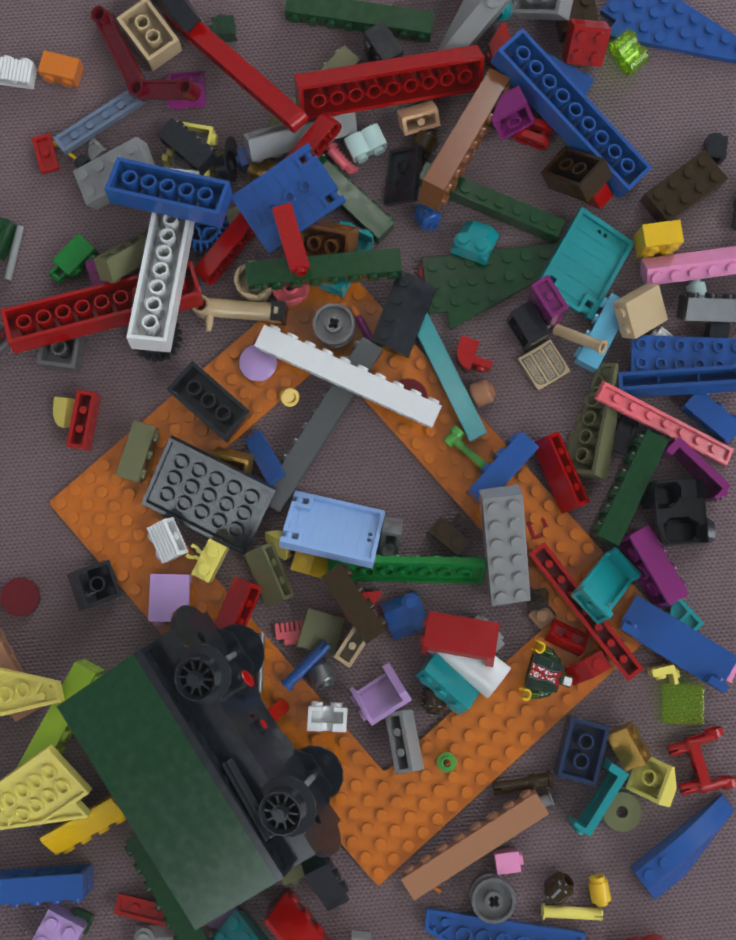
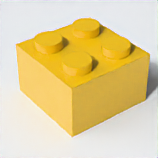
M681 220L643 224L633 236L636 257L650 258L656 255H672L684 242Z

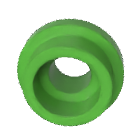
M443 752L437 758V766L443 772H451L457 765L455 756L450 752ZM445 759H449L451 763L450 765L445 766L443 764V761Z

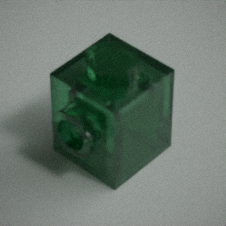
M220 14L211 17L212 25H209V29L225 43L237 41L234 15Z

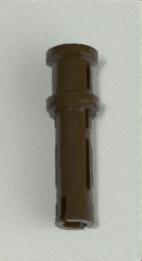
M547 770L546 773L536 775L530 773L528 777L493 782L492 787L495 796L526 789H535L537 791L538 788L543 787L553 788L550 770Z

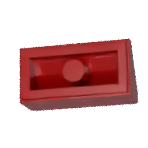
M553 619L544 640L580 656L585 651L589 635L559 620Z

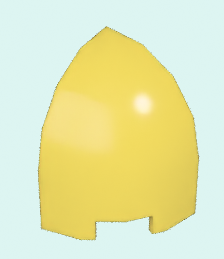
M54 397L53 417L59 427H70L75 399Z
M283 531L265 532L267 544L273 543L279 558L287 560L292 556L290 554L292 550L279 547Z

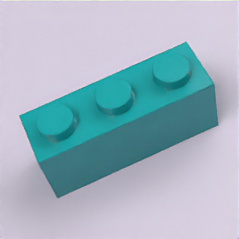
M437 653L428 657L415 675L423 685L428 686L435 693L436 697L442 699L458 715L469 710L480 693Z

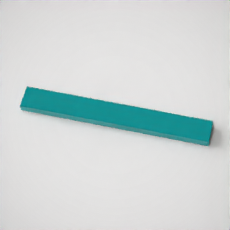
M426 313L417 337L469 442L486 435L487 431L428 313Z

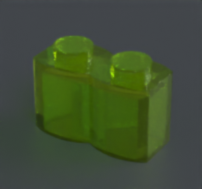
M630 29L623 31L607 45L609 52L617 60L621 70L627 76L636 72L650 60L647 49L639 44L636 33Z

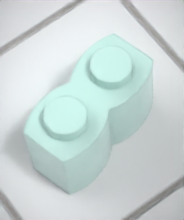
M378 123L344 138V145L353 163H363L368 160L370 155L375 154L378 156L384 153L387 148V142Z

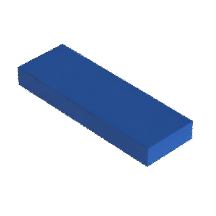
M257 430L244 440L250 452L254 454V460L268 484L273 485L286 475L261 430Z

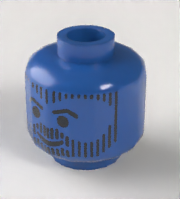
M422 203L419 204L414 213V219L419 227L424 231H433L438 228L442 217L439 211Z

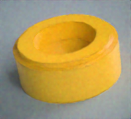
M286 387L281 390L279 398L285 406L292 407L298 403L299 393L292 387Z

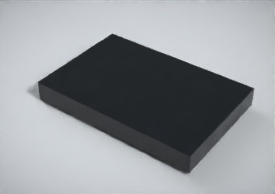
M420 144L389 150L384 205L392 206L417 201L423 146Z

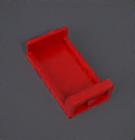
M429 611L428 618H424L422 629L425 630V636L421 635L419 647H422L423 655H426L427 651L484 660L486 661L485 666L493 667L500 623Z

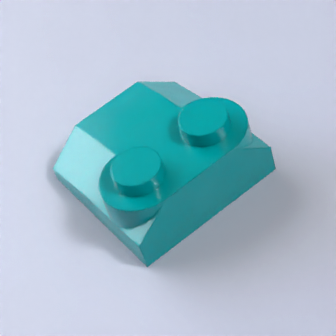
M474 220L464 222L460 232L454 238L451 253L486 265L500 234L492 226Z

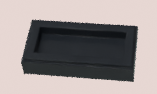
M621 414L615 430L613 452L622 456L626 455L639 422Z

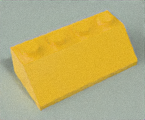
M111 795L90 807L91 813L87 818L65 821L49 830L39 839L55 855L61 852L65 855L74 850V845L81 842L83 845L93 839V834L98 832L101 835L110 829L109 825L115 822L119 825L127 819Z

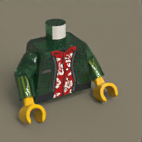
M537 639L534 640L538 643L537 647H531L533 652L522 685L524 688L519 687V690L523 691V695L518 697V699L524 701L548 697L552 692L557 693L559 685L569 688L572 683V676L563 674L564 665L561 664V658L552 648Z

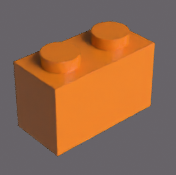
M43 50L38 67V72L45 82L60 83L68 88L72 86L79 87L84 66L79 58Z

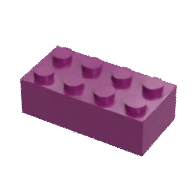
M649 525L625 534L619 548L623 555L641 573L638 581L651 603L656 607L670 606L689 594L686 590L687 586L676 573L675 565L669 561L665 548L659 544L656 532Z

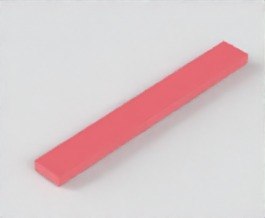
M605 381L601 382L594 400L670 439L680 436L695 452L722 466H727L734 448Z

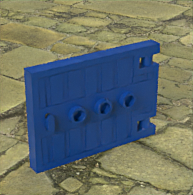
M308 143L232 196V200L269 254L283 246L273 214V207L291 202L299 231L302 233L347 202L343 195L339 196L337 193L338 187L316 155L313 157L311 154L312 148ZM304 156L307 162L302 165L299 159ZM331 196L333 201L328 203L325 198Z

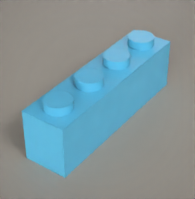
M613 293L608 298L604 297L599 306L602 308L600 313H596L591 321V324H593L591 330L587 329L585 332L586 335L599 340H607L608 347L606 351L600 355L593 349L578 346L573 355L576 357L573 363L592 373L598 369L619 329L613 302L620 299V297Z

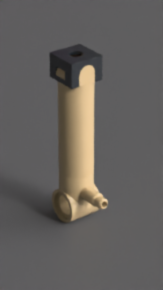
M202 295L203 303L206 304L205 308L199 310V307L192 308L199 318H206L205 330L207 332L212 330L214 317L272 322L275 325H286L288 306L285 301L272 300V303L207 298Z

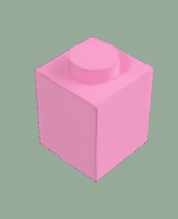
M516 847L493 850L497 875L521 872L520 865H524L522 852L519 853Z

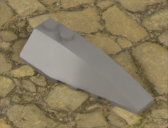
M463 0L437 51L474 45L512 0Z

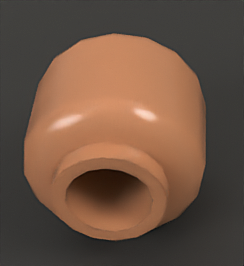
M486 379L471 384L469 387L470 392H467L472 403L474 402L477 407L492 403L494 397L497 396L493 383L488 382Z

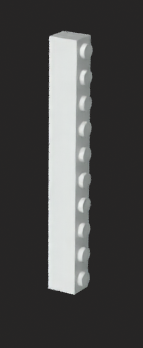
M270 324V327L263 326L254 345L256 349L432 429L442 407L439 405L440 401L432 397L426 399L421 396V392L414 389L406 390L403 388V384L397 381L391 383L380 373L371 374L368 372V368L359 364L356 367L350 364L351 361L342 356L340 359L333 356V352L324 348L321 351L315 348L316 345L312 342L305 340L303 343L298 340V336L288 332L286 335L280 332L281 329L272 324Z

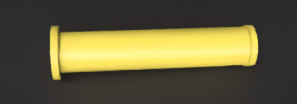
M541 904L542 920H545V918L603 920V917H601L603 916L602 907Z

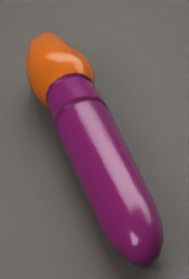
M351 305L350 311L366 339L371 341L373 334L362 318L360 311Z

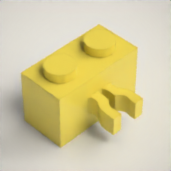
M212 539L208 540L203 551L199 546L192 543L191 547L195 548L196 552L201 555L199 557L187 553V558L198 560L191 574L208 583H212L229 548Z

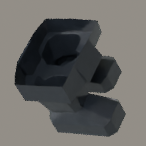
M669 479L649 482L639 506L643 509H653V525L662 539L661 542L666 547L712 543L716 538L715 522L707 518L703 479Z

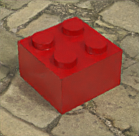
M570 18L561 55L565 63L602 67L611 33L609 25L603 21Z

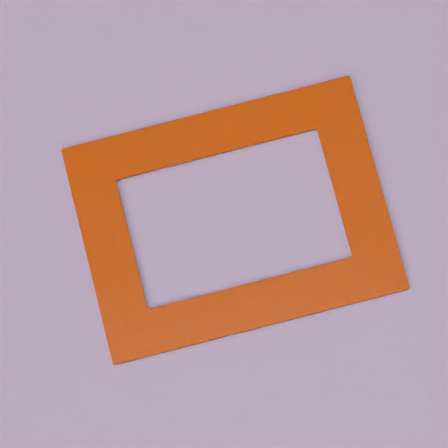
M359 282L350 285L344 298H340L316 286H310V292L302 303L288 306L286 325H275L272 322L258 321L203 368L208 375L253 414L228 443L172 395L142 421V423L157 427L160 433L159 441L157 444H154L152 450L154 451V457L147 466V478L145 481H142V484L116 476L129 435L128 433L50 501V506L99 563L110 560L118 585L147 618L149 612L150 574L192 575L191 573L198 561L197 559L187 558L186 553L170 562L162 564L156 557L154 544L148 538L147 528L163 520L164 517L159 512L141 504L169 437L173 435L211 455V452L216 447H229L280 402L279 395L282 389L286 387L295 389L311 375L280 359H277L275 372L266 381H253L243 375L239 365L240 356L247 347L256 343L264 325L270 327V324L277 326L281 329L280 332L286 335L288 332L298 336V340L303 343L305 340L312 342L316 345L315 348L322 351L323 348H327L323 347L314 335L313 318L322 306L329 303H339L346 306L349 310L351 305L355 306L360 311L371 333L374 334L383 308ZM356 320L353 340L342 349H327L334 353V357L339 359L341 356L344 358L350 357L354 351L352 350L354 343L357 340H361L362 337L366 338ZM416 344L413 346L409 359L383 350L370 373L374 375L376 372L380 373L391 383L406 378L419 381L426 389L427 399L432 397L440 401L441 410L432 429L365 398L363 399L482 531L480 505L465 493L482 475L479 473L481 468L455 445L450 447L443 441L454 424L463 432L464 430L429 359ZM479 415L487 434L469 442L465 435L461 441L486 463L490 462L492 464L494 461L492 457L501 447L505 449L507 446ZM523 465L505 486L519 485L523 493L527 553L540 543L545 542L579 585L604 552L568 512L561 513L556 499L533 473ZM542 517L545 519L548 527L544 528L541 521ZM530 521L533 523L531 526L534 534L542 533L543 537L536 540L532 539L526 522ZM185 543V546H187V549L189 550L188 553L192 556L196 555ZM528 558L529 584L555 612L554 619L586 633ZM193 575L192 583H190V606L197 608L202 613L208 612L215 623L228 591L216 577H214L212 583H208ZM632 583L611 610L614 613L612 617L606 620L631 653L635 652L642 644L616 627L636 595L648 601ZM250 618L247 627L253 629L256 633L263 632ZM550 621L505 662L511 669L488 699L479 693L469 710L459 715L451 711L419 740L424 770L396 775L394 764L387 770H383L347 728L346 732L307 731L308 706L311 705V701L323 702V700L303 677L292 687V691H289L281 683L280 680L285 679L295 668L266 635L263 692L259 693L267 709L281 698L287 701L290 710L281 716L276 723L282 733L286 734L295 749L300 750L309 745L322 746L332 751L338 757L343 768V783L339 792L331 798L330 804L340 818L338 827L341 844L374 883L380 885L615 670L608 661L611 668L595 678L574 686L572 683L571 686L563 685L565 676L568 677L563 668L591 651L599 649L590 636L585 651L580 656H577L544 640L552 622ZM166 622V625H154V627L163 636L171 630V622ZM537 639L544 642L546 648L551 651L549 655L544 652L541 653L538 663L552 669L549 666H551L553 661L555 664L552 670H557L555 668H558V665H562L559 666V670L563 672L558 688L554 687L552 689L553 685L548 682L533 680L529 690L531 692H538V697H531L530 700L524 701L518 699V697L523 695V691L519 690V687L526 688L523 684L533 653L531 647H537L538 643L534 641ZM256 674L253 676L254 686H255V677H256ZM443 752L452 753L457 760V765L451 772H443L437 766V758ZM445 759L443 761V764L445 766H448L451 763L449 759Z

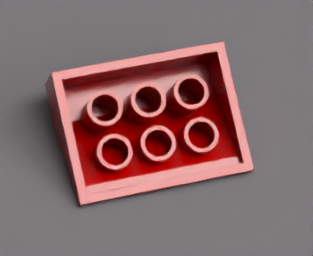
M286 888L269 903L264 923L278 940H333L325 935L324 927L312 919L311 911L306 906L303 908L299 903L300 899L294 891L290 892Z

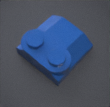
M416 590L380 604L394 640L423 630V621L427 616Z

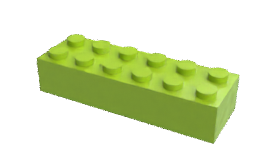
M86 659L74 662L62 684L65 700L102 676L105 670ZM63 702L51 704L17 768L50 744L61 755L66 749L64 745L67 739L70 740L74 734L57 708Z

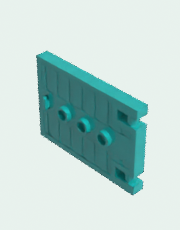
M581 207L574 215L539 279L548 274L554 280L553 283L566 301L569 309L576 314L584 313L583 318L591 321L635 242ZM586 302L590 304L589 307L585 306Z

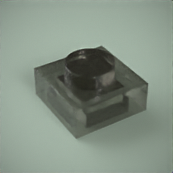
M546 587L530 591L531 601H527V608L530 612L548 607L549 591Z

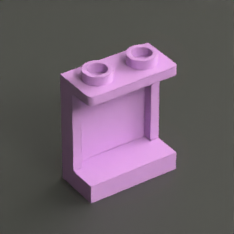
M150 574L148 621H153L154 625H166V622H171L173 612L183 605H190V583H192L193 575Z
M389 662L382 666L386 673L358 691L354 687L350 688L353 694L350 698L356 707L359 705L360 710L358 712L363 721L368 720L372 726L412 700Z

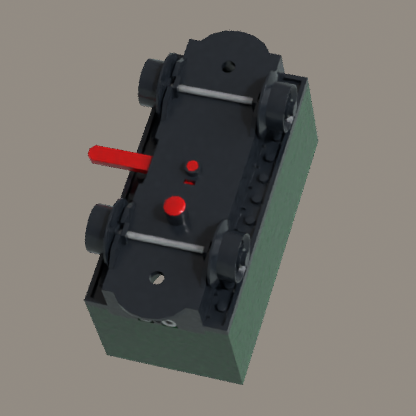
M183 605L173 612L170 631L126 658L58 705L57 708L194 929L197 930L282 880L291 868L313 855L330 857L338 852L341 844L338 827L340 818L332 808L330 800L341 788L343 768L338 757L332 751L322 746L309 745L300 750L293 747L286 734L282 733L276 723L281 716L290 710L285 699H279L268 709L260 698V693L254 686L253 676L261 669L265 659V648L260 636L253 629L242 624H232L222 629L217 628L208 612L202 613L195 607ZM232 758L257 800L259 804V818L262 825L269 832L275 834L270 840L264 841L222 768V764L228 759Z

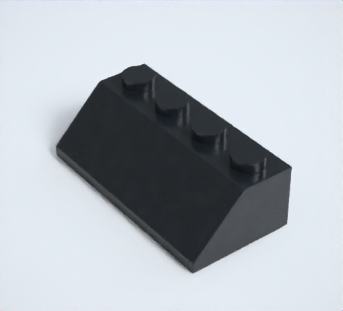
M402 271V276H399L394 281L371 341L383 350L409 359L436 288L421 278Z

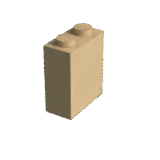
M644 284L613 302L622 338L636 339L668 320L659 284Z

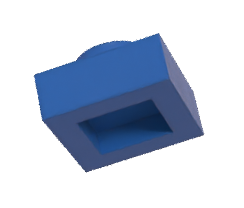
M244 147L236 149L238 156H235L238 168L242 167L245 173L249 163Z

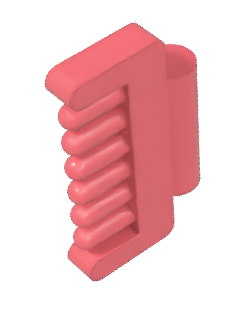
M336 142L331 143L326 148L328 150L327 154L341 170L345 169L348 174L358 172L359 167L352 164L349 158H345L346 155L343 154V151H339L340 148L337 147L338 144Z
M300 620L299 625L298 621H295L294 624L291 621L290 631L288 622H285V630L284 623H280V627L276 623V639H284L285 646L295 645L303 621Z

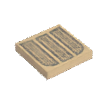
M551 339L518 358L519 363L537 392L570 372Z

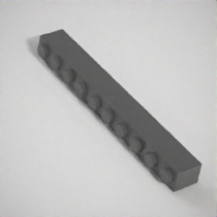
M362 337L361 340H357L352 347L354 351L351 356L346 358L351 361L350 364L356 367L359 364L368 368L370 373L381 356L383 349ZM334 384L330 389L326 388L321 397L323 398L321 404H316L311 412L312 418L310 421L306 420L301 428L302 434L300 437L296 436L291 444L292 450L289 454L285 453L281 459V466L286 475L272 485L277 490L269 506L282 513L356 394Z

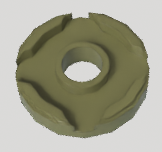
M619 791L602 818L613 830L627 832L634 829L640 822L642 815L641 805L630 793ZM624 806L626 808L624 816H617L616 811L618 807Z

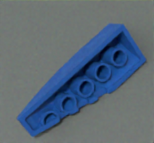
M722 794L629 866L654 900L686 876L735 811Z

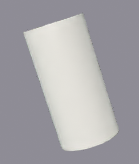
M428 651L431 655L437 653L487 699L511 669L496 656L494 666L487 667L484 660Z

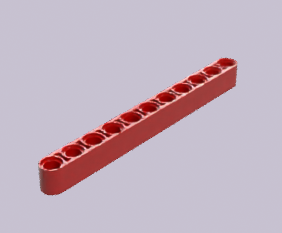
M165 12L163 13V16L173 28L292 133L295 134L309 121L308 116L299 106L201 21L187 33Z
M328 113L321 114L285 158L307 143L312 148L311 154L313 157L316 155L319 158L341 131V123ZM304 156L299 159L302 165L307 162ZM241 212L195 267V274L207 285H213L255 236V232Z

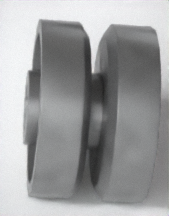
M329 303L322 306L313 318L314 335L317 341L327 349L339 350L346 347L355 335V319L352 312L346 306L339 303Z
M486 871L473 879L470 885L469 897L473 910L479 919L491 924L507 920L515 909L516 898L511 884L506 877L497 875L495 871Z

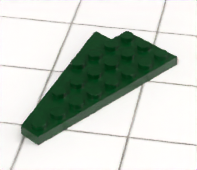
M559 243L493 250L486 265L458 255L422 258L425 282L436 288L428 308L429 315L447 313L449 330H453L538 281Z

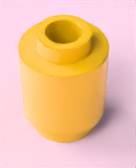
M603 874L589 876L588 887L591 902L596 904L597 907L607 906L608 902L611 901L608 880L605 879Z

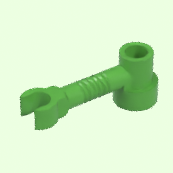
M454 424L443 441L450 447L455 445L482 469L487 463L461 441L466 434Z

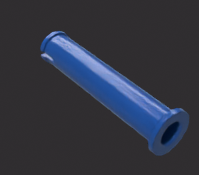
M323 639L285 679L280 680L281 683L289 691H292V687L332 647Z

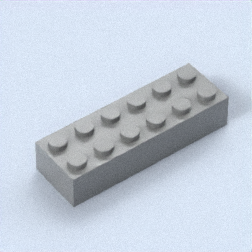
M519 485L479 490L484 556L486 558L487 589L491 605L531 601L523 493Z

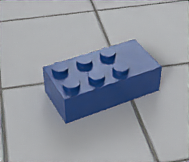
M522 431L518 435L514 433L506 441L505 445L507 447L505 449L501 447L492 457L493 463L488 462L479 471L482 475L465 492L479 505V490L504 487L539 448Z

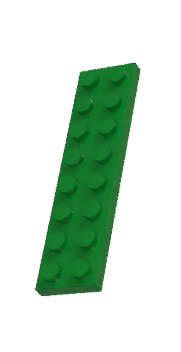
M376 554L373 569L328 559V571L340 563L342 566L347 565L353 573L350 576L351 579L356 582L482 584L486 568V558L477 556L463 558L459 556L421 557L419 555L382 556Z

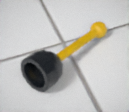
M53 140L54 146H55V147H59V146L56 144V142ZM68 153L75 160L74 164L77 169L91 161L85 156L76 157L73 153Z

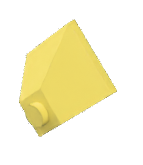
M650 757L645 765L632 769L626 789L658 805L670 808L677 790L675 768L656 758Z

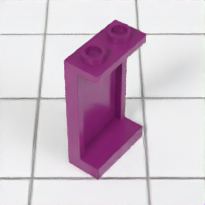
M547 274L531 284L528 300H531L533 304L538 306L543 321L546 320L550 328L562 322L563 317L561 314L567 311L569 306L550 276Z
M680 436L668 441L660 458L661 460L673 455L697 479H703L704 486L710 490V493L705 497V502H715L726 497L729 493L727 490L731 485Z

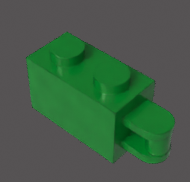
M78 233L52 260L56 266L49 272V276L58 285L62 284L68 277L72 280L79 278L86 268L85 261L94 259L99 253Z

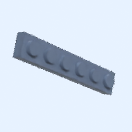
M126 90L53 137L64 155H67L147 102L140 101Z

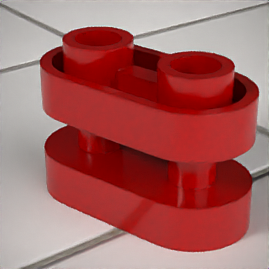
M533 115L535 123L515 133L512 138L518 143L535 149L547 150L550 143L547 137L552 136L554 129L544 119L536 118Z

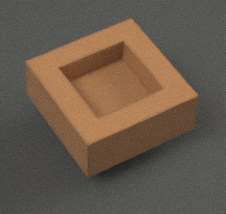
M543 602L527 614L540 630L555 618Z

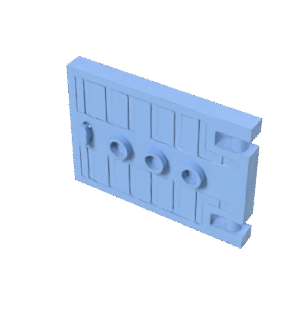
M295 490L282 536L280 537L279 547L373 569L385 511Z

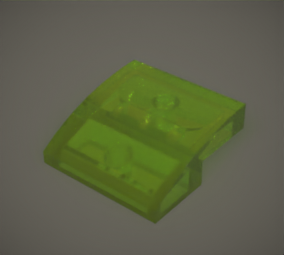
M662 683V723L703 725L704 684L684 683L674 685L672 683Z

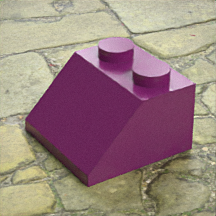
M205 70L168 73L167 80L188 78L201 89V95L197 101L168 100L169 109L183 110L185 107L199 109L206 106Z
M519 85L501 95L491 119L501 141L535 123Z

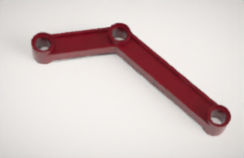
M100 5L92 9L91 19L96 23L131 95L142 102L149 100H189L194 102L199 99L201 95L200 87L188 78H182L181 80H145L115 21V16Z

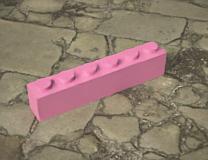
M736 246L641 259L640 276L645 284H667L736 274Z

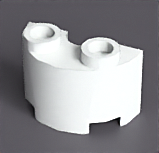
M311 701V705L308 706L307 731L346 732L348 708L342 707L341 702H331L330 705H323L321 701Z

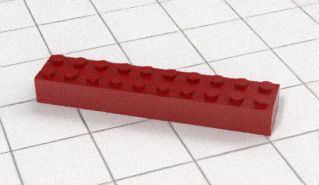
M478 45L294 74L296 105L311 120L317 119L323 113L335 116L476 92L483 81L484 55Z
M192 261L187 263L179 311L204 305ZM139 275L123 278L116 283L107 282L0 309L10 348L16 354L129 325Z

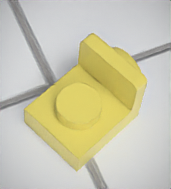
M666 663L647 668L648 676L659 680L667 678L668 674L670 683L674 685L679 684L680 673L674 664Z

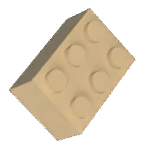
M141 0L116 18L121 30L152 71L183 51L179 39L149 0Z

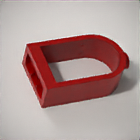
M290 202L273 207V214L291 274H296L297 277L304 276L308 273L307 270L311 268L292 204Z

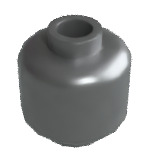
M321 659L308 671L313 687L325 690L334 685L333 682L336 680V674L332 663L324 662Z

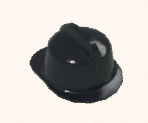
M232 136L227 138L225 149L215 155L217 161L213 164V171L215 177L230 178L231 181L235 182L237 179L235 156H238L236 150V140Z

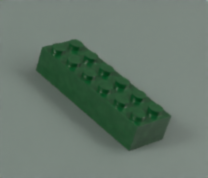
M649 430L633 437L630 444L632 449L630 453H626L622 460V463H624L622 470L619 469L614 477L616 482L613 487L609 488L606 494L608 499L599 508L598 514L600 516L597 522L594 521L589 531L592 532L591 538L610 547L620 545L669 441L668 439Z

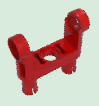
M722 726L706 728L702 733L684 737L681 742L666 745L667 750H669L667 752L671 758L687 753L695 778L692 781L678 784V788H681L679 791L682 796L695 792L706 793L720 788L731 789L736 787V776L725 777L723 775L710 779L700 748V744L718 740V737L723 736Z

